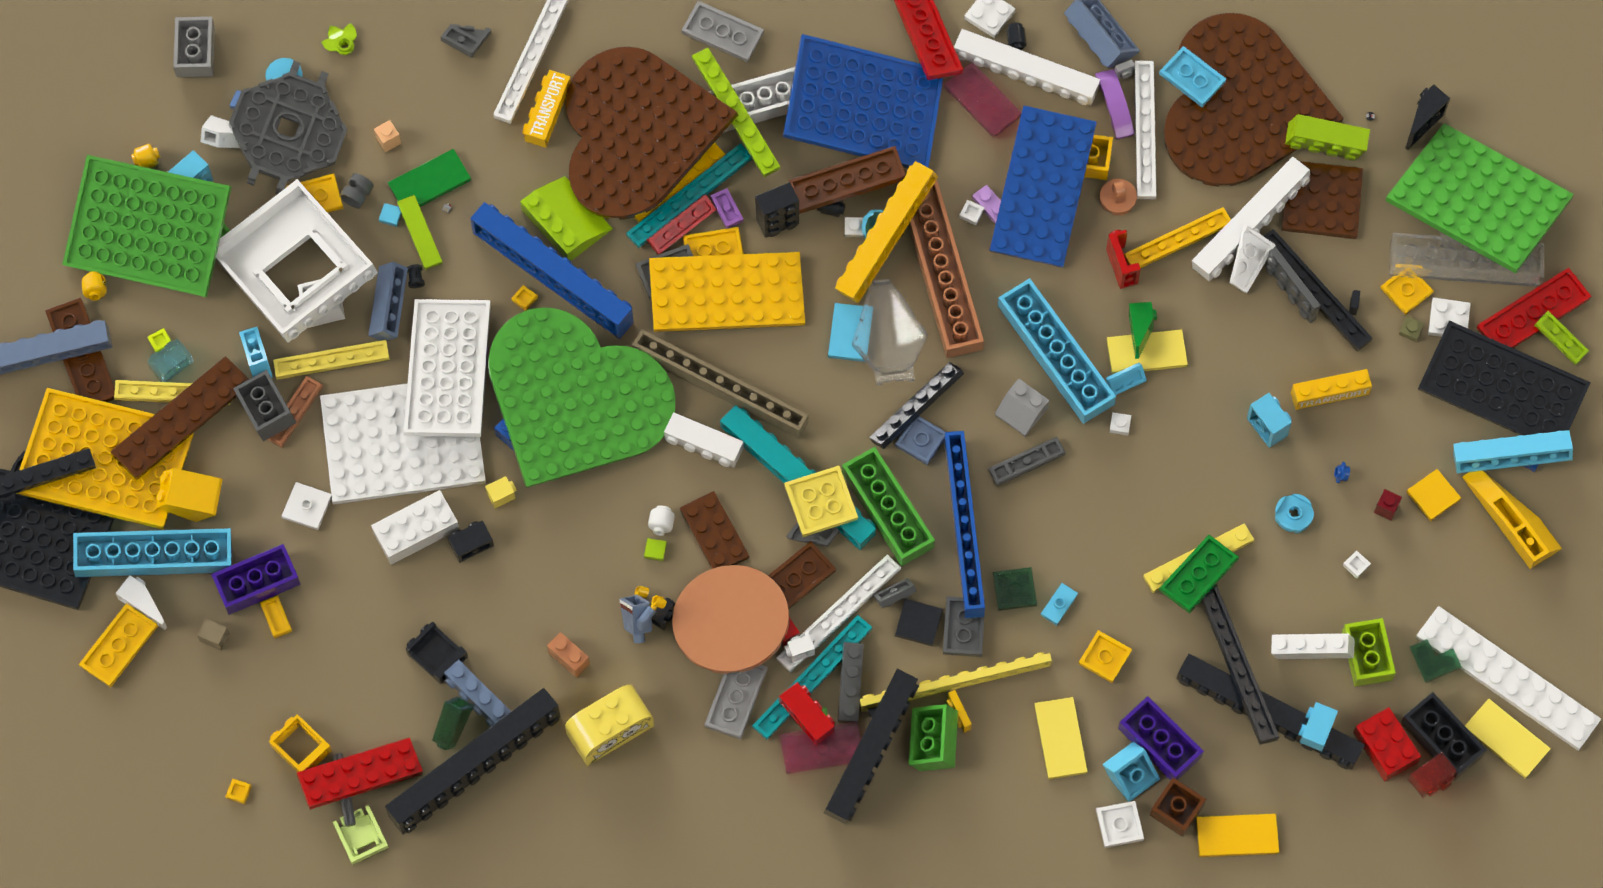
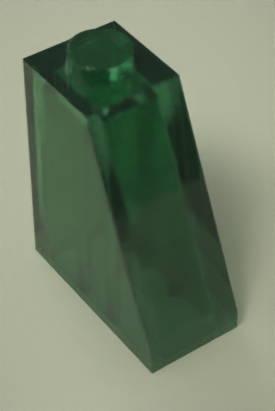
M458 696L445 701L432 741L436 742L437 746L443 750L454 748L475 705Z

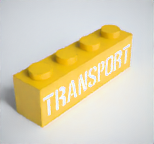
M549 70L547 76L544 75L541 86H543L541 92L538 91L535 97V107H532L529 112L530 120L523 127L522 134H524L525 142L544 148L547 147L566 99L567 90L571 82L570 76Z
M1364 369L1293 384L1291 396L1295 410L1369 395L1372 384L1368 370Z

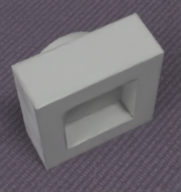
M1131 59L1115 65L1114 71L1117 78H1129L1134 74L1135 64Z

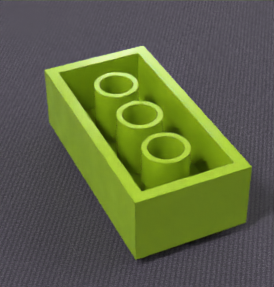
M1297 114L1288 123L1285 144L1290 145L1293 149L1306 148L1312 153H1319L1320 151L1325 152L1326 155L1331 157L1339 155L1344 156L1346 160H1355L1367 151L1370 129Z

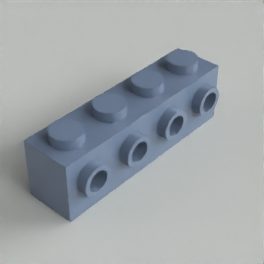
M396 262L379 266L368 336L379 341H389L398 337L408 271L407 267Z
M457 660L444 672L447 685L451 689L455 688L459 692L458 695L464 702L468 701L473 706L472 709L479 716L482 715L490 727L511 712L460 660Z

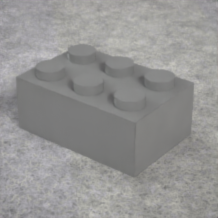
M175 17L173 68L176 77L214 76L215 24L213 18Z

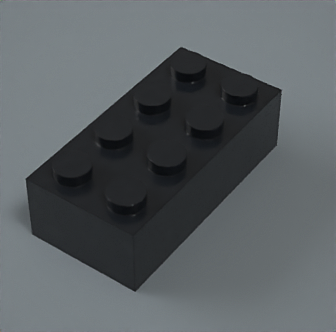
M1434 692L1405 714L1401 721V724L1454 781L1479 761L1487 751Z

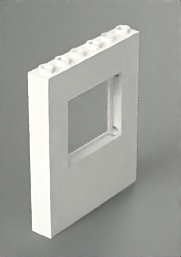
M298 179L220 238L216 255L217 262L287 343L296 339L300 333L311 327L322 316L328 314L332 308L342 303L345 298L356 292L359 287L373 279L378 273L373 263ZM309 238H312L337 267L290 303L265 272Z

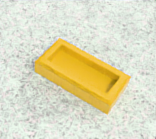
M278 596L260 602L274 639L292 632Z

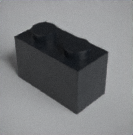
M483 520L472 522L467 528L456 530L448 537L449 544L459 563L494 546L493 539Z

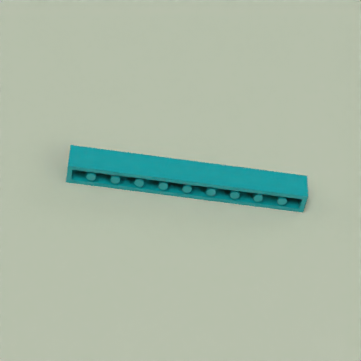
M735 405L720 420V427L730 436L743 441L744 449L783 483L817 473L813 469L809 470L800 457L793 456L791 450L785 444L781 445L773 433H767L758 420L754 421L751 419L749 413L744 408L740 409ZM855 507L858 520L837 526L836 528L856 548L861 550L876 535V525L870 519L866 520L861 515V511Z

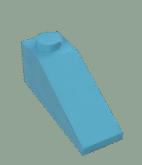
M258 327L239 332L252 376L254 377L267 370L272 378L273 375Z

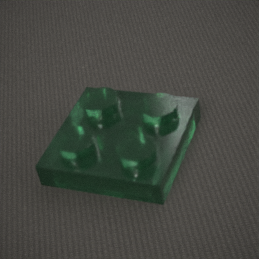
M1031 567L993 572L998 611L1037 606Z

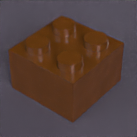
M1172 778L1152 807L1149 816L1183 837L1204 807L1206 798L1175 778Z

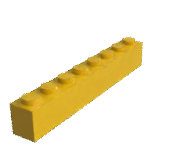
M916 161L907 169L905 178L897 185L893 197L888 199L886 208L878 215L876 224L868 231L864 243L857 248L856 255L847 264L843 276L838 278L835 289L840 294L859 304L938 179L933 170Z

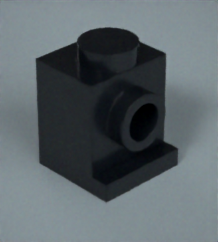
M667 597L665 598L667 601L666 606L663 609L657 607L655 609L656 613L651 618L652 624L664 631L666 629V621L669 622L673 617V610L676 604Z

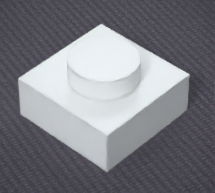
M967 200L959 218L977 225L984 207Z
M845 217V238L864 237L861 229L863 217Z
M1112 412L1109 433L1128 436L1131 415Z
M1358 551L1343 563V567L1356 579L1371 565Z

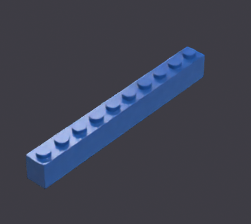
M964 431L945 432V450L965 619L985 617Z

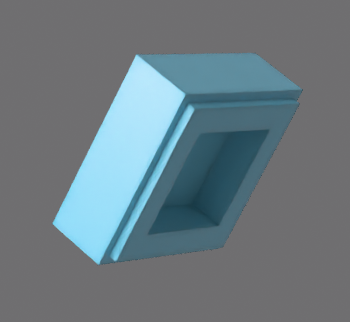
M384 203L379 222L397 227L401 217L399 207Z

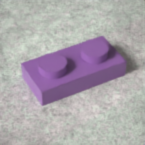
M727 188L710 195V199L726 229L743 222V217Z

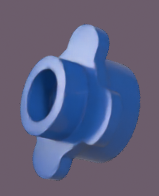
M1342 462L1341 465L1336 466L1334 477H1336V483L1347 481L1350 476V467L1346 466L1345 462Z

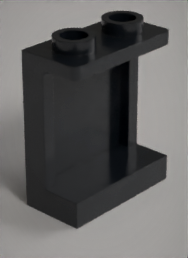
M434 622L426 624L421 629L420 634L416 638H412L406 645L407 654L440 684L446 680L444 672L457 660L463 663L468 658L467 651L463 647L459 648L437 628Z

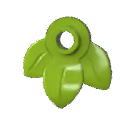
M351 23L344 30L335 26H329V39L323 40L322 45L328 51H337L341 55H349L354 50V40L357 37L355 27Z

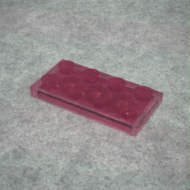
M973 62L963 69L962 74L955 75L944 85L945 89L993 138L1021 117V112Z
M858 723L834 725L835 732L817 746L804 731L780 734L786 774L849 764L861 740Z

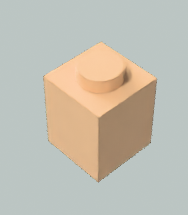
M390 120L374 128L376 139L385 153L401 144L400 135Z

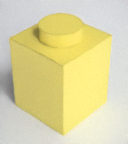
M506 476L485 486L486 493L495 509L516 499L514 493L517 491L513 481H508Z

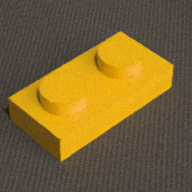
M956 691L948 692L946 704L958 711L957 727L962 728L964 733L971 730L972 723Z

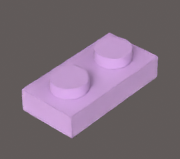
M985 185L972 195V199L976 204L984 207V212L996 225L1001 200Z

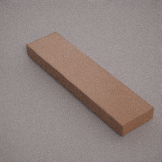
M306 375L287 404L297 423L267 439L268 441L281 448L284 446L323 388V384Z

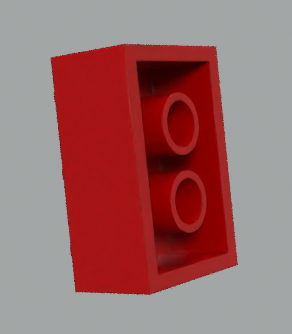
M1390 707L1355 726L1353 731L1355 737L1359 742L1365 744L1363 749L1385 782L1419 762L1421 758L1420 753Z

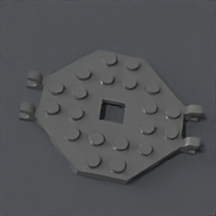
M293 61L290 71L274 80L270 79L259 83L258 86L242 90L229 121V127L251 168L247 184L254 186L258 173H262L280 180L275 194H279L284 190L288 182L334 165L348 130L339 117L336 106L327 94L328 91L325 84L329 73L321 71L318 82L297 75L301 64L297 61ZM282 118L299 124L295 137H289L277 131Z

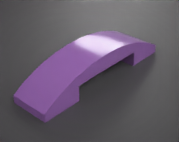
M1111 69L1095 73L1096 78L1100 79L1099 88L1103 93L1111 117V125L1116 140L1133 136L1134 130L1130 113L1115 71Z

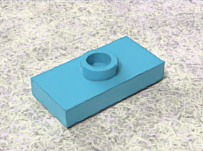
M1141 363L1106 377L1107 384L1115 395L1147 381Z
M1061 583L1040 616L1057 626L1078 596V593Z

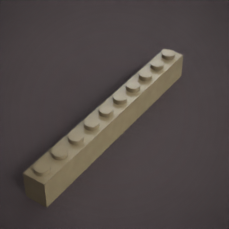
M642 329L632 344V348L650 355L670 373L734 406L737 405L740 409L744 408L748 413L798 439L808 425V414Z

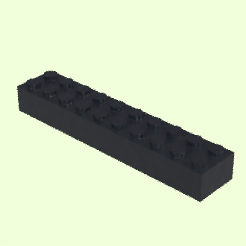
M542 688L385 806L387 814L402 835L406 832H412L419 822L428 820L438 808H444L451 798L460 796L467 786L476 784L483 774L492 772L499 762L507 761L515 750L523 749L528 744L527 741L533 737H539L546 727L555 725L561 717L556 701L545 688Z

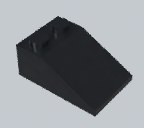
M1434 84L1429 89L1426 87L1420 94L1421 98L1417 102L1418 108L1405 147L1407 150L1446 113L1450 97Z

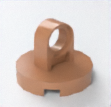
M1112 179L1102 186L1099 195L1100 204L1105 211L1111 212L1112 215H1124L1129 213L1135 206L1137 192L1129 181Z

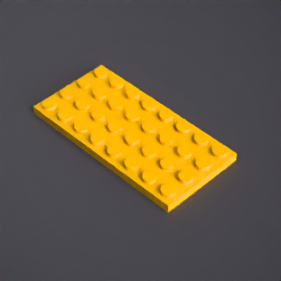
M800 252L649 258L654 332L805 325Z

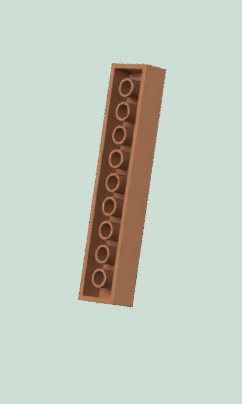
M936 180L908 226L947 359L983 350L984 339L939 184Z

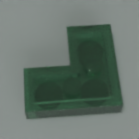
M1428 639L1410 646L1426 683L1462 667L1453 648L1435 656Z

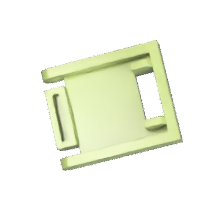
M369 805L365 806L368 813L366 816L362 808L354 811L356 821L354 826H345L344 817L340 818L342 827H339L336 820L333 821L352 865L389 848ZM373 842L376 843V847L358 854L357 850Z

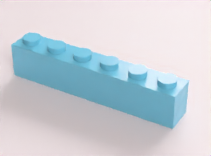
M1567 430L1453 444V455L1456 472L1466 473L1573 460V446L1570 431Z

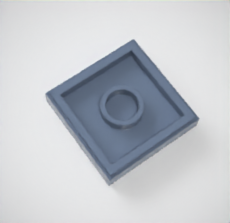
M919 416L904 430L895 443V447L928 466L945 441V431Z

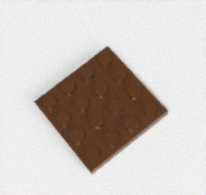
M1299 161L1310 169V181L1305 187L1302 186L1298 190L1297 195L1292 200L1289 199L1285 203L1282 231L1357 239L1363 168Z

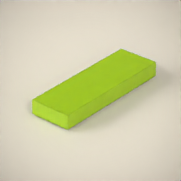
M1549 311L1535 323L1534 326L1574 365L1589 352Z

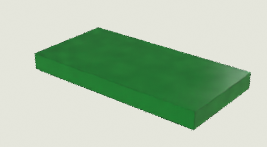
M451 149L387 183L397 201L415 195L419 207L472 180L455 150Z
M1208 534L1162 584L1159 591L1190 614L1239 560V556Z

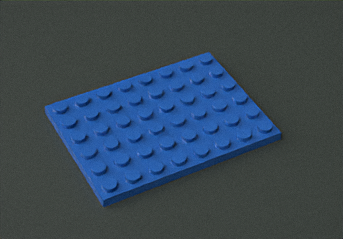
M802 34L783 137L861 157L896 146L903 167L909 168L916 161L929 168L943 78L927 80L919 63Z

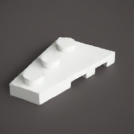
M1248 225L1243 226L1229 282L1244 293L1248 292L1265 264L1269 251L1275 247L1274 243Z

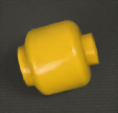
M151 144L135 148L134 154L131 155L135 165L150 169L158 165L157 159L161 158L157 147L153 148Z
M92 271L82 278V294L84 297L97 301L106 295V278L102 274Z

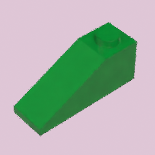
M1152 302L1129 303V322L1135 359H1139L1153 330L1154 321L1157 320V311L1153 309Z

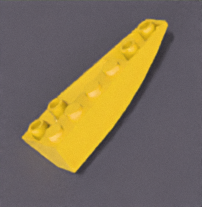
M1475 471L1468 472L1462 476L1529 569L1562 550L1541 519L1487 473Z

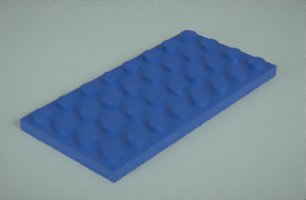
M1023 105L990 246L991 252L1063 268L1096 128V121Z

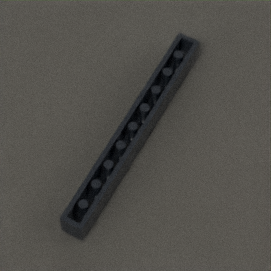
M1188 654L1176 679L1186 687L1191 686L1197 689L1196 691L1203 696L1209 695L1218 704H1226L1232 707L1231 709L1234 712L1247 715L1232 676ZM1261 691L1276 730L1282 733L1286 739L1300 743L1302 736L1298 734L1302 724L1307 725L1309 719L1305 718L1307 714ZM1331 728L1322 751L1304 744L1302 746L1309 751L1314 750L1320 753L1319 755L1326 760L1332 759L1343 769L1349 768L1352 770L1365 744Z

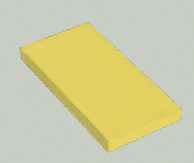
M1182 330L1151 333L1139 359H1135L1131 335L1107 337L1112 375L1137 363L1142 364L1144 371L1182 368L1188 365Z
M1073 697L1034 703L1048 780L1087 774L1088 771Z
M1490 699L1483 704L1465 725L1480 743L1525 779L1551 749Z

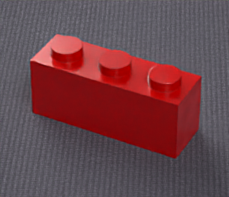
M797 682L779 696V702L817 746L835 732V722L830 715L826 716L822 712L823 708L817 700L813 701L811 699L809 690Z

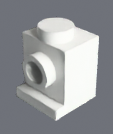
M808 631L805 632L804 637H793L784 646L786 656H791L792 662L815 655V648Z

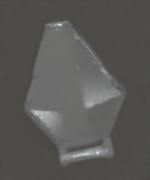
M890 279L874 280L867 294L852 346L874 371L876 386L882 385V383L908 380V382H914L913 366L927 340L928 334L921 323H918L913 315V311L900 292L895 289Z

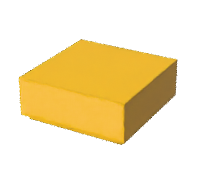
M522 285L511 300L527 311L538 299V295Z
M232 779L225 797L226 799L245 804L252 786L251 784Z

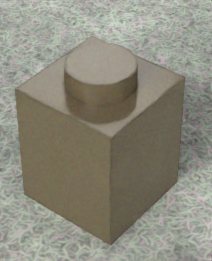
M208 619L205 620L197 635L200 642L222 650L223 646H226L230 640V633L227 627Z

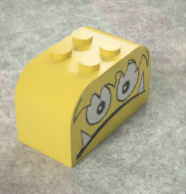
M625 685L576 713L567 721L565 728L572 744L586 766H589L654 727V720L633 685Z

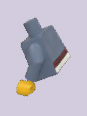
M644 586L636 587L635 595L619 598L624 628L633 635L634 643L645 642L644 633L652 631L651 618L656 613L655 609L657 607L663 609L667 603L664 597L658 595L652 598L651 603L644 598L649 594V588Z

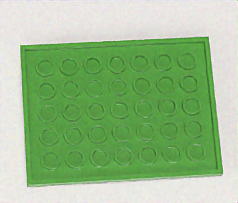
M1444 123L1387 195L1386 202L1516 274L1573 199L1574 194Z
M87 155L62 265L207 297L232 186Z

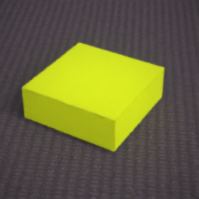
M164 328L147 337L156 354L174 346Z

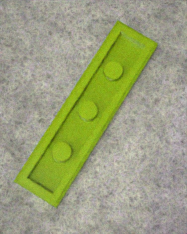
M415 195L397 201L424 269L427 270L442 264V259Z

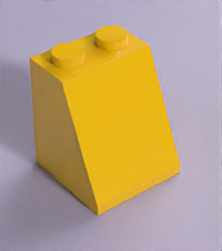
M175 468L164 471L160 478L161 487L156 498V508L194 522L215 516L223 479Z

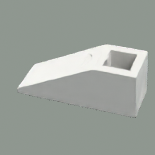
M210 116L202 126V143L218 148H240L229 127V121Z

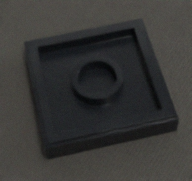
M905 599L895 637L933 646L943 609Z

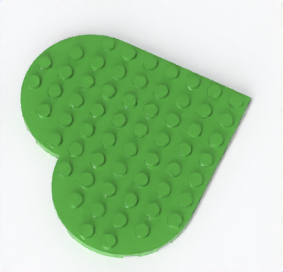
M535 308L515 315L501 327L493 340L488 359L489 375L526 488L638 456L652 449L664 437V431L673 412L675 413V392L667 372L654 358L645 352L628 346L600 347L596 336L582 320L566 311L554 308Z

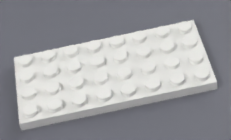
M415 299L404 436L481 437L491 309L490 300Z

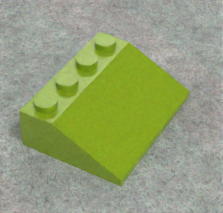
M566 176L534 190L520 201L521 210L558 252L570 261L612 230V227L603 217L591 213L578 201Z

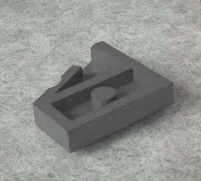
M450 24L442 34L441 41L473 57L491 34V29L479 30L474 29V26Z
M797 522L786 537L789 540L805 543L811 541L813 544L828 547L840 531L834 527L803 537Z

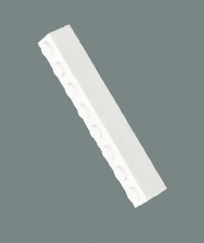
M964 29L961 30L954 46L959 60H967L978 67L989 68L994 73L1005 74L1014 80L1019 79L1030 86H1038L1046 92H1054L1063 98L1076 100L1082 105L1091 106L1099 89L1100 79Z
M1292 157L1192 260V268L1209 282L1213 277L1217 278L1222 272V268L1234 260L1243 226L1248 225L1259 233L1264 225L1267 226L1271 222L1273 215L1276 212H1281L1285 207V203L1289 199L1292 200L1302 186L1305 187L1310 181V169Z

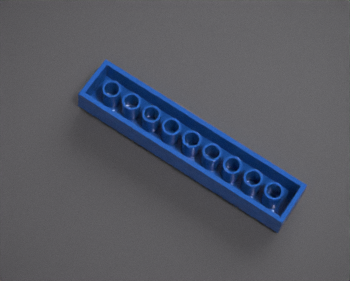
M484 202L470 218L474 235L618 339L634 323L630 303L626 300L621 301L612 290L603 288L597 279L592 280L583 269L574 267L568 258L560 257L554 248H548L540 238L531 236L526 228L521 225L517 226L508 215L504 216L499 213V210L494 205H488Z

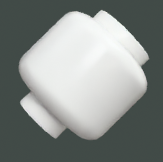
M660 505L651 510L648 527L654 534L663 536L673 529L675 515L671 508Z

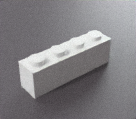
M674 412L664 431V438L668 443L681 445L685 450L692 453L694 451L700 453L702 457L708 460L714 459L719 461V464L725 467L731 466L734 468L744 449L743 441Z
M1350 634L1272 635L1271 654L1277 659L1354 658L1355 639Z

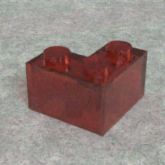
M1441 752L1414 771L1408 780L1422 798L1427 795L1431 797L1440 789L1445 791L1452 785L1451 782L1455 779L1454 775L1457 770Z

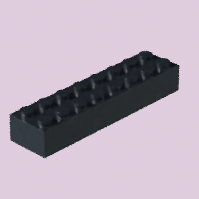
M897 668L824 814L844 824L847 820H852L857 810L854 805L856 802L860 804L866 792L863 790L864 785L869 786L875 774L872 772L873 768H878L884 757L881 755L882 750L887 751L893 739L890 737L891 732L896 733L902 721L898 719L900 714L905 715L910 705V702H908L909 697L913 698L920 686L916 684L918 678Z

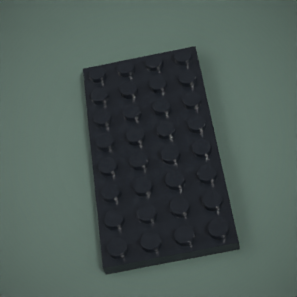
M1449 320L1418 390L1524 436L1569 430L1591 382Z

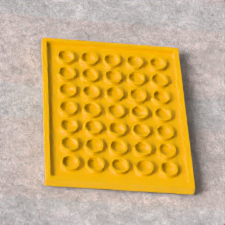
M47 388L19 470L88 448L91 451L96 468L16 494L164 530L169 512L156 508V498L161 487L160 478L164 471L172 468L183 470L194 433L136 480L111 455L110 451L155 414Z

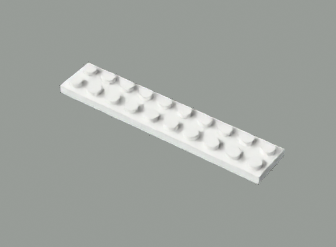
M1440 606L1436 608L1415 637L1577 751L1580 750L1601 721L1600 717Z

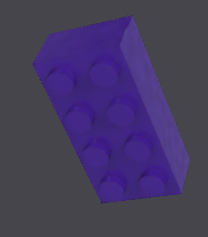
M284 544L211 574L228 615L301 585Z
M1148 696L1119 722L1118 729L1131 742H1135L1145 749L1151 762L1170 781L1172 778L1176 780L1181 778L1202 758L1204 751Z

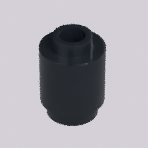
M1012 23L1008 25L1007 29L1008 46L1022 51L1027 46L1025 28L1021 23Z
M842 200L817 208V211H821L822 214L839 217L840 214H844L846 204Z

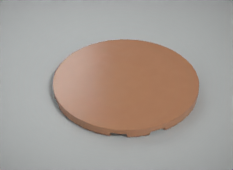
M728 565L702 573L684 588L673 610L672 626L679 648L698 667H703L720 674L745 672L765 663L780 648L789 627V610L782 590L768 575L751 567Z

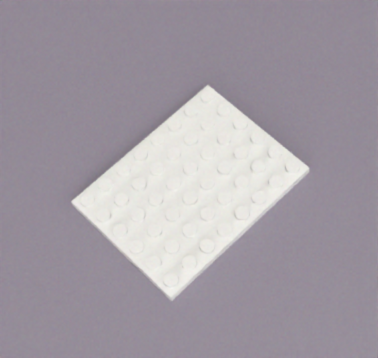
M408 383L320 396L333 505L484 484L486 479L480 437L404 436Z

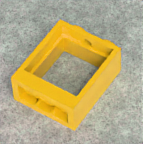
M298 714L295 717H290L285 722V726L280 731H275L269 740L270 746L296 772L316 767L332 752L330 745ZM298 727L302 728L319 745L299 765L279 746Z

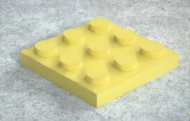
M840 466L784 483L803 537L858 520V515Z

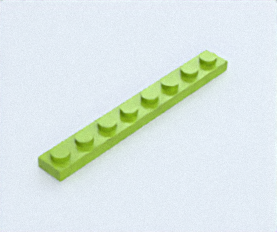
M706 48L692 55V60L714 96L738 113L737 118L731 124L763 177L780 170L779 163L710 49Z

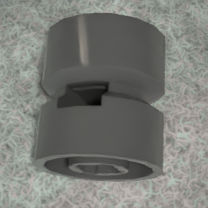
M353 173L348 181L349 186L344 187L340 193V198L348 205L359 209L366 200L365 196L370 194L374 185L363 175Z

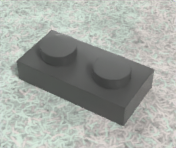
M906 578L874 594V598L884 608L893 605L894 602L902 598L910 597L917 590L915 585Z

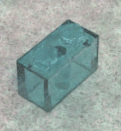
M178 338L168 342L164 349L153 353L149 360H147L150 369L161 382H167L194 362L192 355Z

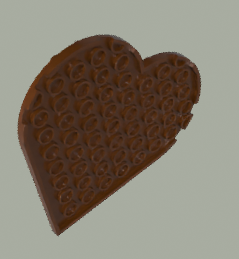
M1223 13L1210 16L1194 25L1184 36L1179 46V50L1184 46L1226 78V83L1203 107L1187 95L1182 94L1172 105L1167 115L1164 127L1166 150L1175 166L1191 179L1194 178L1204 182L1203 184L1219 187V185H1238L1254 178L1298 150L1285 144L1288 123L1297 114L1338 123L1343 121L1342 115L1279 36L1268 25L1254 17L1238 13Z
M617 47L603 51L590 58L579 68L572 78L566 94L567 116L574 130L582 138L574 149L569 164L571 188L578 201L588 211L606 219H609V217L619 218L620 220L630 219L644 211L647 213L669 195L737 118L738 113L647 50L636 47Z

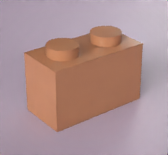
M561 632L547 645L548 653L576 678L590 665L589 657Z

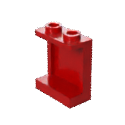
M1118 229L1108 234L1106 251L1119 288L1122 289L1138 284L1141 268L1139 263L1127 265L1122 248H1125L1128 233L1127 230L1121 231Z

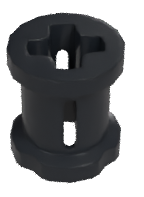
M414 264L408 266V287L413 289L423 287L425 281L422 279V265Z

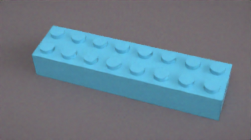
M1030 278L998 297V307L1083 424L1115 405L1116 395Z
M231 528L73 533V570L75 577L215 573L232 566Z

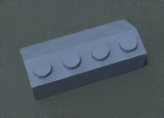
M1075 0L1064 12L1068 22L1078 30L1079 36L1086 40L1091 51L1098 55L1100 62L1107 68L1115 67V65L1127 61L1140 52L1100 0Z

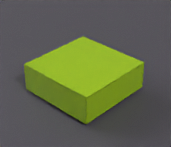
M647 538L644 558L663 561L667 541Z

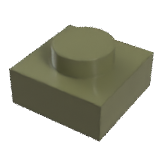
M1407 316L1399 335L1416 342L1424 323Z

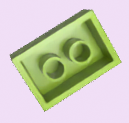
M1383 618L1345 624L1342 634H1350L1355 639L1354 658H1348L1354 687L1392 681L1396 672Z

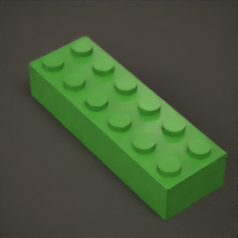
M876 447L842 465L843 476L901 567L935 548V539Z

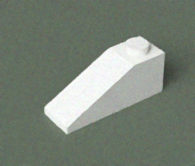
M129 575L116 592L118 600L124 604L127 603L157 623L160 628L166 630L167 626L145 586L146 583L139 577L133 578Z

